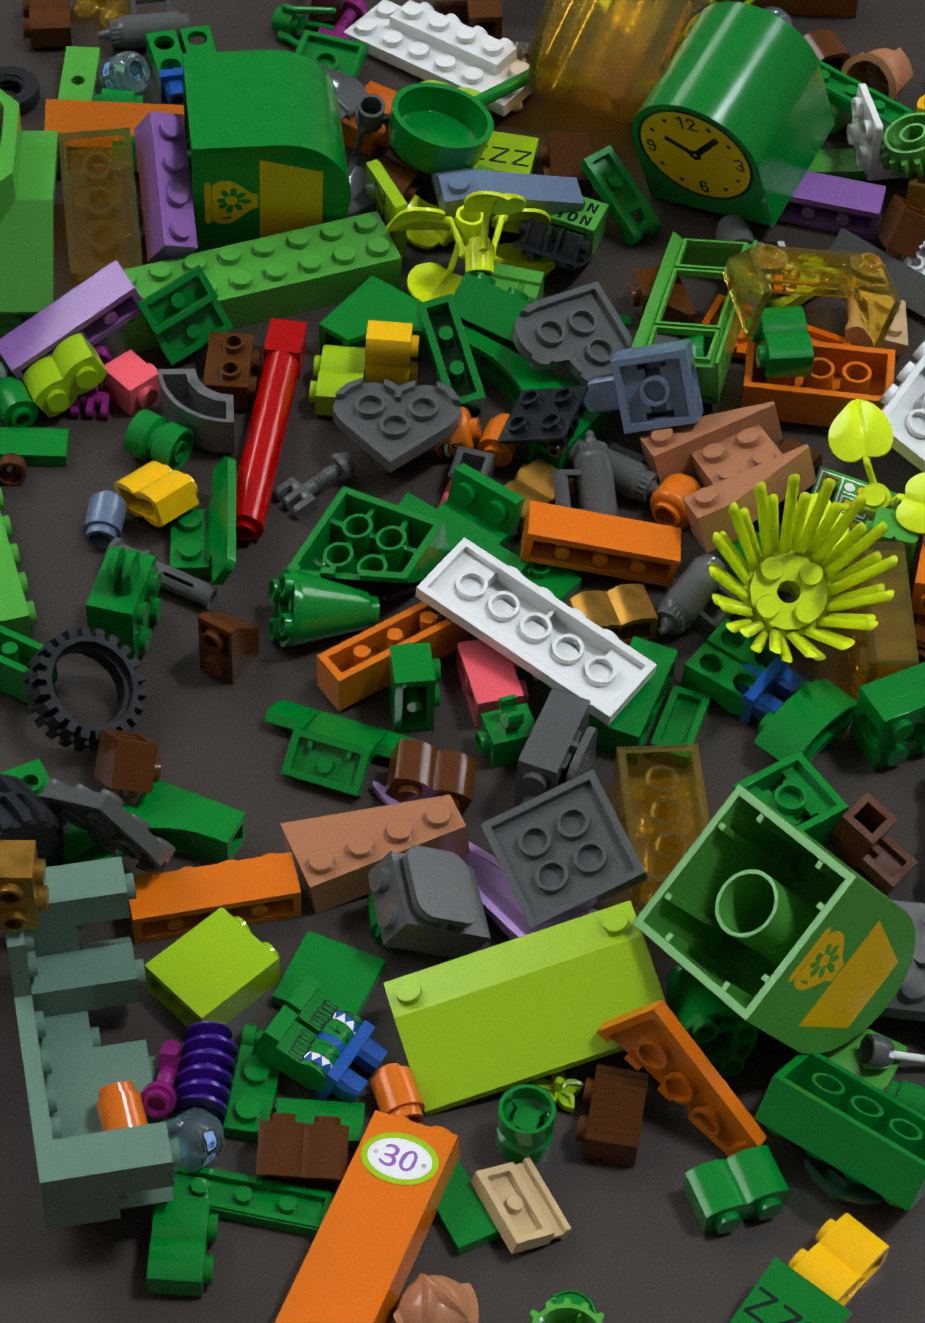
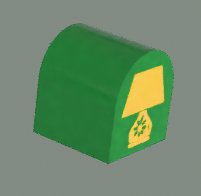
M283 50L182 53L184 125L187 149H191L192 170L189 171L198 245L194 253L344 219L351 203V187L338 97L335 85L329 74L313 60L303 55Z

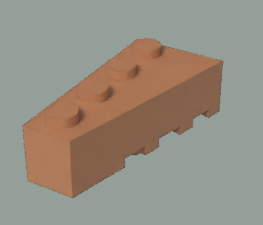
M450 794L280 823L286 852H292L297 876L315 914L369 894L371 889L369 887L368 873L390 851L405 853L412 846L420 845L450 851L460 857L470 854L467 827Z

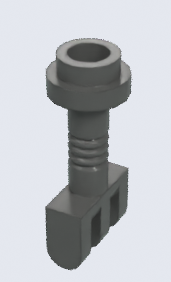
M345 451L341 453L335 452L328 457V467L303 484L291 476L274 489L273 497L278 501H282V505L287 510H292L291 513L297 519H301L317 508V500L314 496L316 492L336 478L342 481L351 478L352 472L356 470V465Z

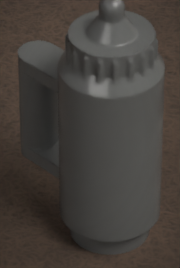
M129 0L131 15L109 20V27L104 31H99L97 37L110 41L112 48H122L124 50L146 48L145 33L176 29L180 43V29L190 27L188 13H179V10L172 11L171 0ZM165 2V12L137 14V4ZM160 41L155 46L171 45V42Z
M588 430L585 433L586 439L584 443L576 445L575 469L552 471L555 504L571 508L568 478H576L579 509L618 516L612 457L608 453L606 442L597 441L594 432Z
M578 439L570 450L567 458V466L575 469L576 445L584 443L582 439ZM607 439L605 442L608 446V453L612 457L615 492L630 500L637 499L641 502H647L659 486L658 474L649 469L643 454Z
M703 554L700 557L694 558L660 601L656 611L658 633L660 635H680L685 629L690 628L694 622L709 634H712L726 618L729 620L734 614L724 612L721 607L712 618L703 612L712 599V594H719L741 601L740 598L711 578L709 573L711 561L726 570L725 565L719 558L711 554Z

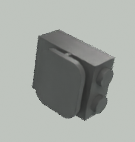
M552 688L518 759L514 807L593 769L598 729L588 726L591 700Z
M415 845L405 853L390 851L368 873L369 887L372 891L383 946L459 958L478 951L491 938L474 867L467 866L464 860L457 854Z

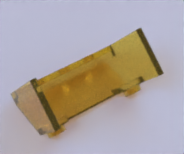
M762 244L753 246L730 257L723 271V277L745 337L753 338L771 292L855 299L874 347L882 346L901 304L885 264L879 256L868 252L853 253Z

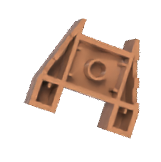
M773 401L701 416L698 423L655 429L639 437L646 465L650 470L658 474V485L667 476L681 473L693 478L697 476L704 488L699 489L697 492L683 497L691 532L706 553L717 549L712 541L715 532L720 534L721 531H725L732 542L738 540L728 512L729 506L733 502L737 503L739 510L747 507L752 523L758 519L755 486L758 483L765 482L767 497L771 494H777L779 504L786 498L788 477L791 474L800 475L798 495L817 482L810 449L807 444L784 454L774 444L782 440L783 436L776 406Z

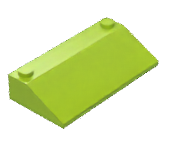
M631 900L383 983L409 1066L425 1105L424 1112L426 1116L624 1050L613 1038L607 1043L596 1033L603 1023L660 999L666 1003L643 933L633 924L637 917Z

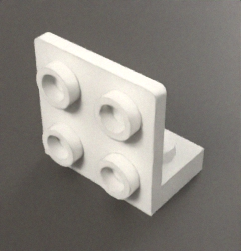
M866 83L858 84L856 97H853L851 100L852 124L847 125L848 143L854 145L856 150L857 165L859 168H863L868 181L904 177L903 172L893 176L891 169H884L879 156L882 136H884L883 124Z

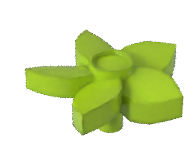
M563 1071L552 1074L551 1081L547 1079L532 1081V1085L546 1090L553 1098L554 1103H558L561 1109L574 1113L575 1097L583 1091L585 1086L583 1082L577 1079L569 1078L566 1080Z

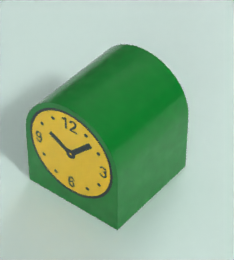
M726 1L709 5L700 12L634 117L631 131L651 197L723 215H738L744 220L774 227L833 128L834 120L819 60L807 40L789 23L765 9L747 3Z

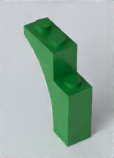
M161 780L153 783L152 793L143 792L139 796L135 808L125 804L122 806L128 813L135 814L144 819L150 825L148 831L154 837L162 838L173 845L176 849L174 853L191 855L215 863H221L225 860H233L247 837L246 812ZM71 824V827L64 836L65 849L64 855L60 856V865L120 856L125 857L127 855L119 851L115 856L102 845L85 839L84 836L88 830H82Z

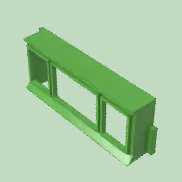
M673 231L631 348L653 345L657 333L712 337L713 340L707 357L694 356L701 396L720 397L760 270V264L758 263V240H754L753 244H748V242L682 239ZM677 276L732 280L718 325L662 321Z

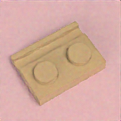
M530 1157L525 1158L519 1164L510 1162L475 1171L470 1183L511 1254L547 1245L553 1239L559 1238L561 1241L568 1237L572 1228Z

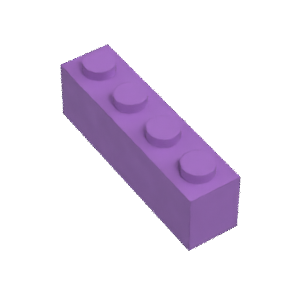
M150 111L134 128L147 260L148 262H159L192 254L198 248L184 116L183 114Z
M807 171L778 221L838 233L841 228H844L858 237L875 240L886 186Z
M115 260L0 338V354L15 377L24 383L22 377L26 370L36 361L51 356L57 345L69 336L81 333L94 346L141 314L136 303L142 300L143 297L118 261Z

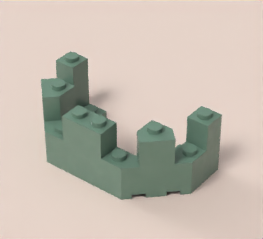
M121 856L46 867L45 885L49 886L48 912H40L39 930H23L20 932L5 930L46 1230L121 1218L120 1209L174 1201L172 1186H175L174 1174L178 1173V1167L182 1166L178 1138L169 1139L166 1121L159 1122V1120L167 1119V1115L164 1117H152L145 1112L148 1124L103 1131L96 1102L99 1100L98 1090L115 1082L132 1081L134 1089L140 1091L141 1094L147 1084L156 1081L159 1073L157 1055H148L146 1039L101 1046L99 1027L90 1028L88 1010L140 1003L138 985L146 984L143 958L134 959L130 937L84 944L78 943L77 933L86 932L85 924L130 918L128 900L136 899L133 872L124 874Z

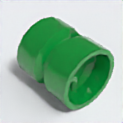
M143 409L133 417L128 425L123 446L127 454L142 461L148 462L153 459V461L168 465L172 470L180 471L190 457L195 438L194 432L191 429L176 422L170 421L168 423L165 417L149 409Z
M517 1085L507 1090L499 1100L495 1142L498 1152L505 1160L519 1164L525 1158L530 1157L535 1165L544 1160L550 1153L556 1106L553 1098L546 1090L536 1085Z

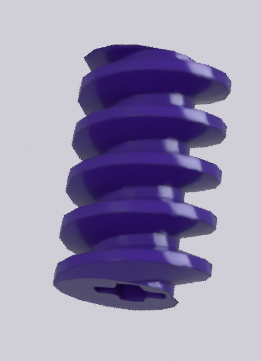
M208 1021L196 1022L188 1026L184 1032V1044L181 1049L182 1058L178 1065L179 1074L176 1077L175 1089L177 1097L175 1109L184 1116L198 1120L217 1121L227 1115L228 1109L225 1103L230 1099V1090L228 1088L233 1082L230 1073L235 1069V1060L233 1058L237 1055L238 1048L231 1040L233 1036L232 1031L226 1025Z

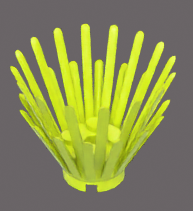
M791 474L788 477L780 540L778 495L771 494L767 497L765 482L758 483L755 486L761 549L747 507L739 510L736 502L729 506L728 512L748 565L725 531H721L720 534L718 532L713 534V544L741 582L713 561L709 564L710 576L742 600L712 594L713 602L715 605L720 606L724 612L748 617L727 623L726 626L732 633L740 632L747 638L758 633L750 647L757 653L762 652L769 639V650L780 654L782 661L792 663L793 657L788 643L789 640L805 657L813 658L815 661L825 660V654L805 636L836 649L845 650L855 644L853 639L821 627L870 631L878 625V622L875 620L876 616L873 614L830 612L888 602L894 596V590L884 591L885 585L883 583L841 593L894 568L898 563V558L896 555H892L882 560L881 553L876 551L841 571L886 534L888 526L882 521L863 536L867 532V526L860 522L833 549L867 501L863 495H857L831 530L842 511V505L839 502H833L820 523L836 485L835 480L832 478L824 480L803 531L811 494L809 492H802L797 503L800 475ZM777 592H788L792 595L794 602H783L777 595Z

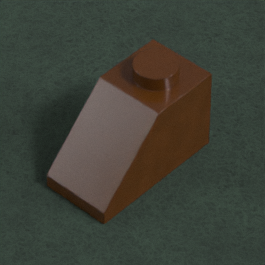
M660 266L634 270L632 286L627 287L628 303L631 308L635 307L640 321ZM677 276L662 321L694 324L696 313L680 276ZM674 335L681 339L688 337L686 335Z

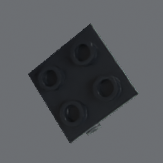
M534 219L522 221L519 234L524 236L513 243L514 247L522 249V255L539 260L542 256L554 259L556 266L566 270L574 271L576 267L581 268L594 258L593 254L588 253L591 242L585 240L584 235L568 231L562 245L565 229H560L556 242H553L555 226L551 225L544 241L548 224Z
M564 386L561 388L522 390L497 440L498 444L543 441L547 448L546 452L551 457L556 458L565 454L568 449L569 439L573 438L575 430L579 426V419L586 411L583 400L589 387Z

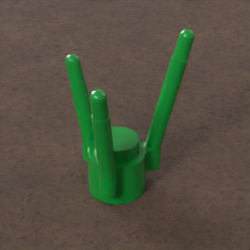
M284 3L283 6H278L274 11L271 28L274 32L278 33L277 40L288 42L297 48L299 40L293 36L301 35L305 27L317 30L320 27L333 30L335 27L307 20L301 14H335L336 9L334 7L293 6Z

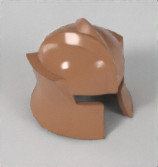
M900 47L896 50L878 48L867 54L861 52V54L848 59L841 69V72L861 83H866L867 86L893 100L904 90L907 82L914 76L910 61Z
M420 1273L417 1279L407 1287L401 1298L397 1300L387 1323H478L479 1304L470 1283L460 1284L446 1276Z

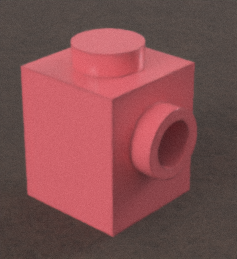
M131 349L104 365L108 373L103 379V391L110 392L111 400L131 417L139 411L151 407L159 400L157 369L151 363H146Z

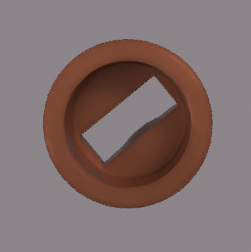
M6 453L0 457V482L7 486H17L23 483L27 473V465L24 458L15 453ZM9 465H13L11 472L6 471Z

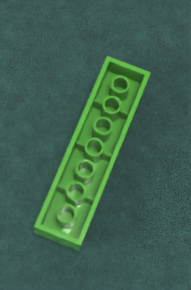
M378 211L128 268L124 269V271L144 299L200 265L218 295L217 300L234 328L232 329L269 321L271 318L277 319L340 304L372 275L393 285L397 289H401L402 257L390 234H386V226ZM141 314L116 330L125 352L131 349L135 353L159 347Z

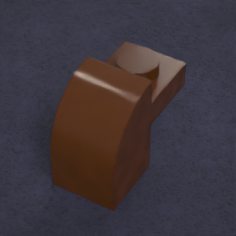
M433 0V8L436 12L445 16L450 13L454 14L460 19L461 23L472 28L476 25L481 26L489 36L499 40L502 38L503 15L500 0Z
M866 792L837 822L832 830V843L842 862L852 870L859 867L889 894L916 866L918 861L888 835V832L898 819L869 792Z

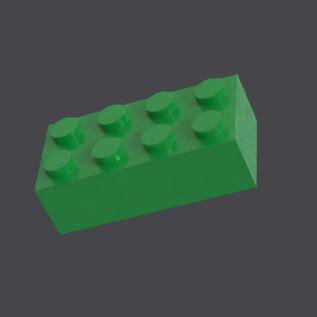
M800 1052L773 1075L754 1117L755 1120L764 1124L772 1134L787 1138L802 1147L810 1157L827 1162L842 1171L843 1175L850 1181L863 1184L877 1192L884 1201L892 1206L901 1207L909 1212L925 1195V1115L819 1053L805 1054Z

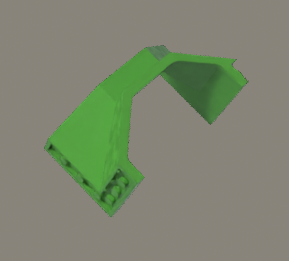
M0 89V116L3 117L0 123V338H2L8 332L14 330L54 302V200L56 175H60V180H67L68 165L66 134L59 131H22L19 103Z

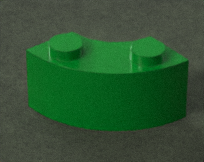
M825 678L812 682L805 680L797 688L795 694L776 713L771 711L763 717L758 726L760 733L754 740V743L779 761L800 751L811 763L828 744L842 738L853 720L857 700Z

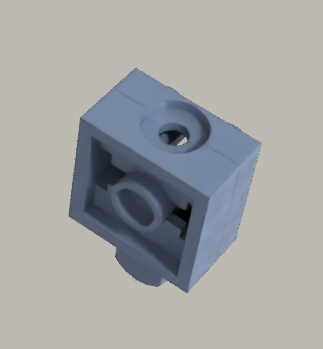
M691 339L617 350L610 361L613 374L594 376L586 385L589 389L583 400L585 406L593 413L620 410L624 434L698 423L704 412Z

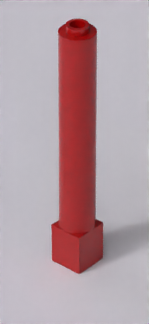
M270 319L264 345L263 367L236 478V539L240 541L256 540L264 532L297 379L301 378L306 356L307 322Z

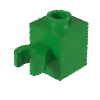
M515 694L499 698L498 710L482 713L480 716V731L475 732L477 749L480 755L486 754L492 769L518 763L520 754L535 725L527 703L516 705L517 698Z

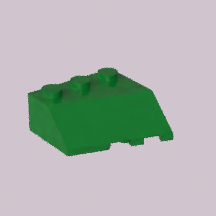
M343 486L287 569L299 570L321 578L405 584L422 581L449 552L445 525L443 521Z

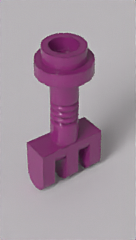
M344 0L343 15L333 30L320 27L318 32L351 40V37L344 35L343 32L353 22H356L367 13L366 2L364 0Z
M100 344L93 346L104 365L112 361V356L107 347ZM100 383L94 389L78 395L75 402L71 405V416L79 417L81 405H86V417L94 418L95 406H100V418H109L110 392L100 391Z
M168 1040L162 1044L159 1052V1073L156 1081L147 1084L141 1092L144 1110L152 1117H164L170 1114L175 1107L177 1099L175 1092L176 1077L179 1072L178 1065L180 1061L178 1058L180 1043L175 1040Z

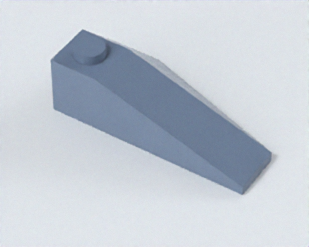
M468 168L431 174L439 208L445 211V217H453L454 220L457 209L464 205L465 197L476 191H495L521 195L526 199L525 208L541 209L548 214L584 209L583 197L575 177ZM491 213L489 224L491 223L492 218L498 214Z

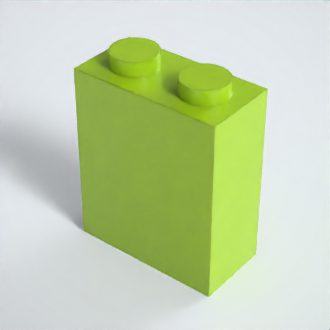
M222 906L144 965L146 989L186 1027L203 1021L226 1025L280 982V957L275 948L268 942L262 943L251 933L249 926L239 916L233 917Z

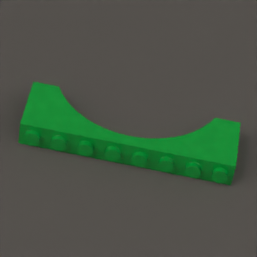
M372 275L319 323V350L322 351L324 345L365 348L368 320L413 323V335H420L418 357L430 358L417 318V304L421 303V301ZM463 324L479 376L498 388L514 406L522 390L577 386L549 370L545 372L533 370L529 365V361L525 360L523 356ZM586 407L584 415L579 419V426L575 430L573 438L569 439L566 453L555 458L548 455L543 441L528 442L527 465L536 459H542L559 470L570 469L567 466V458L575 442L578 439L585 441V433L588 430H592L595 438L598 440L608 430L610 412L593 413Z

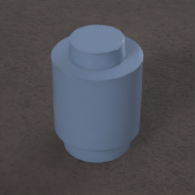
M109 490L97 492L89 499L83 532L86 542L94 548L107 549L114 538H121L127 503L116 492Z

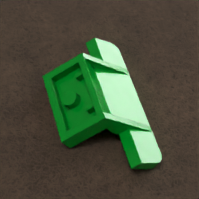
M227 456L223 457L212 471V499L209 501V509L188 510L171 521L170 566L196 578L212 577V585H223L232 573L236 563V460Z
M465 463L460 464L454 469L448 499L438 508L433 507L409 492L405 494L398 506L444 522L449 546L447 554L465 537L507 566L517 568L522 575L528 569L529 561L520 560V556L504 548L517 534L525 498Z
M284 700L275 702L267 710L264 719L265 722L293 730L281 774L355 796H361L372 757L375 758L376 755L390 758L399 739L417 740L413 737Z

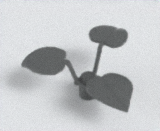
M319 64L329 74L335 85L341 121L346 116L351 119L355 118V124L359 129L350 162L347 161L351 200L365 196L366 168L355 166L365 134L377 132L382 127V124L385 125L388 131L390 114L384 113L385 103L383 99L375 94H367L363 84L356 78Z

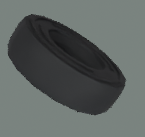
M13 65L0 66V89L5 87L21 89L22 91L19 94L11 97L19 103L20 116L29 113L37 106L40 99L39 83L36 76L23 67Z

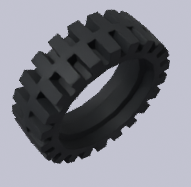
M80 627L77 630L72 628L58 634L34 654L35 656L27 666L29 670L24 674L23 682L28 684L23 689L24 698H31L32 700L26 707L29 714L37 712L39 715L34 720V723L38 728L46 725L49 729L45 735L51 740L59 736V745L68 747L73 744V750L83 751L86 748L89 751L98 750L101 728L130 731L141 718L139 715L146 706V703L142 702V700L147 697V688L140 687L146 681L144 672L136 673L135 671L141 665L137 657L129 660L127 655L132 650L126 644L118 648L116 645L119 638L113 634L104 638L105 631L98 628L90 632V627ZM70 653H80L95 659L108 671L116 685L118 696L117 711L110 721L102 725H90L75 719L62 707L54 692L52 681L54 665L61 657Z

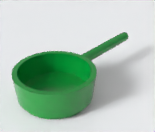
M531 67L474 97L458 88L440 83L426 82L408 85L400 89L392 100L388 128L389 142L396 154L405 163L425 173L433 174L465 168L471 169L479 162L494 129L493 118L485 106L538 80L541 77V70L538 67Z

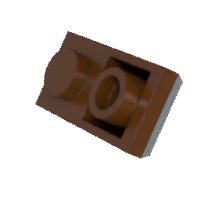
M201 612L198 616L200 668L213 677H220L234 684L259 654V628L228 612Z

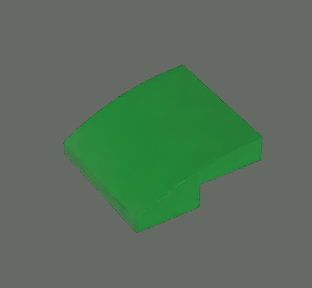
M200 265L136 303L152 336L171 366L208 344L210 332L226 333L234 328L217 300L218 295Z

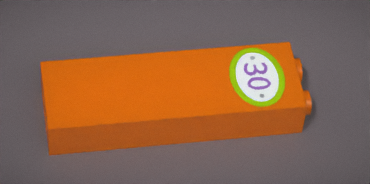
M375 1110L274 1323L388 1322L436 1216V1208L458 1159L461 1160L458 1135L441 1126L430 1127L413 1122L406 1116L398 1113L387 1114Z

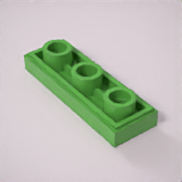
M66 46L58 99L94 101L101 59L100 47Z

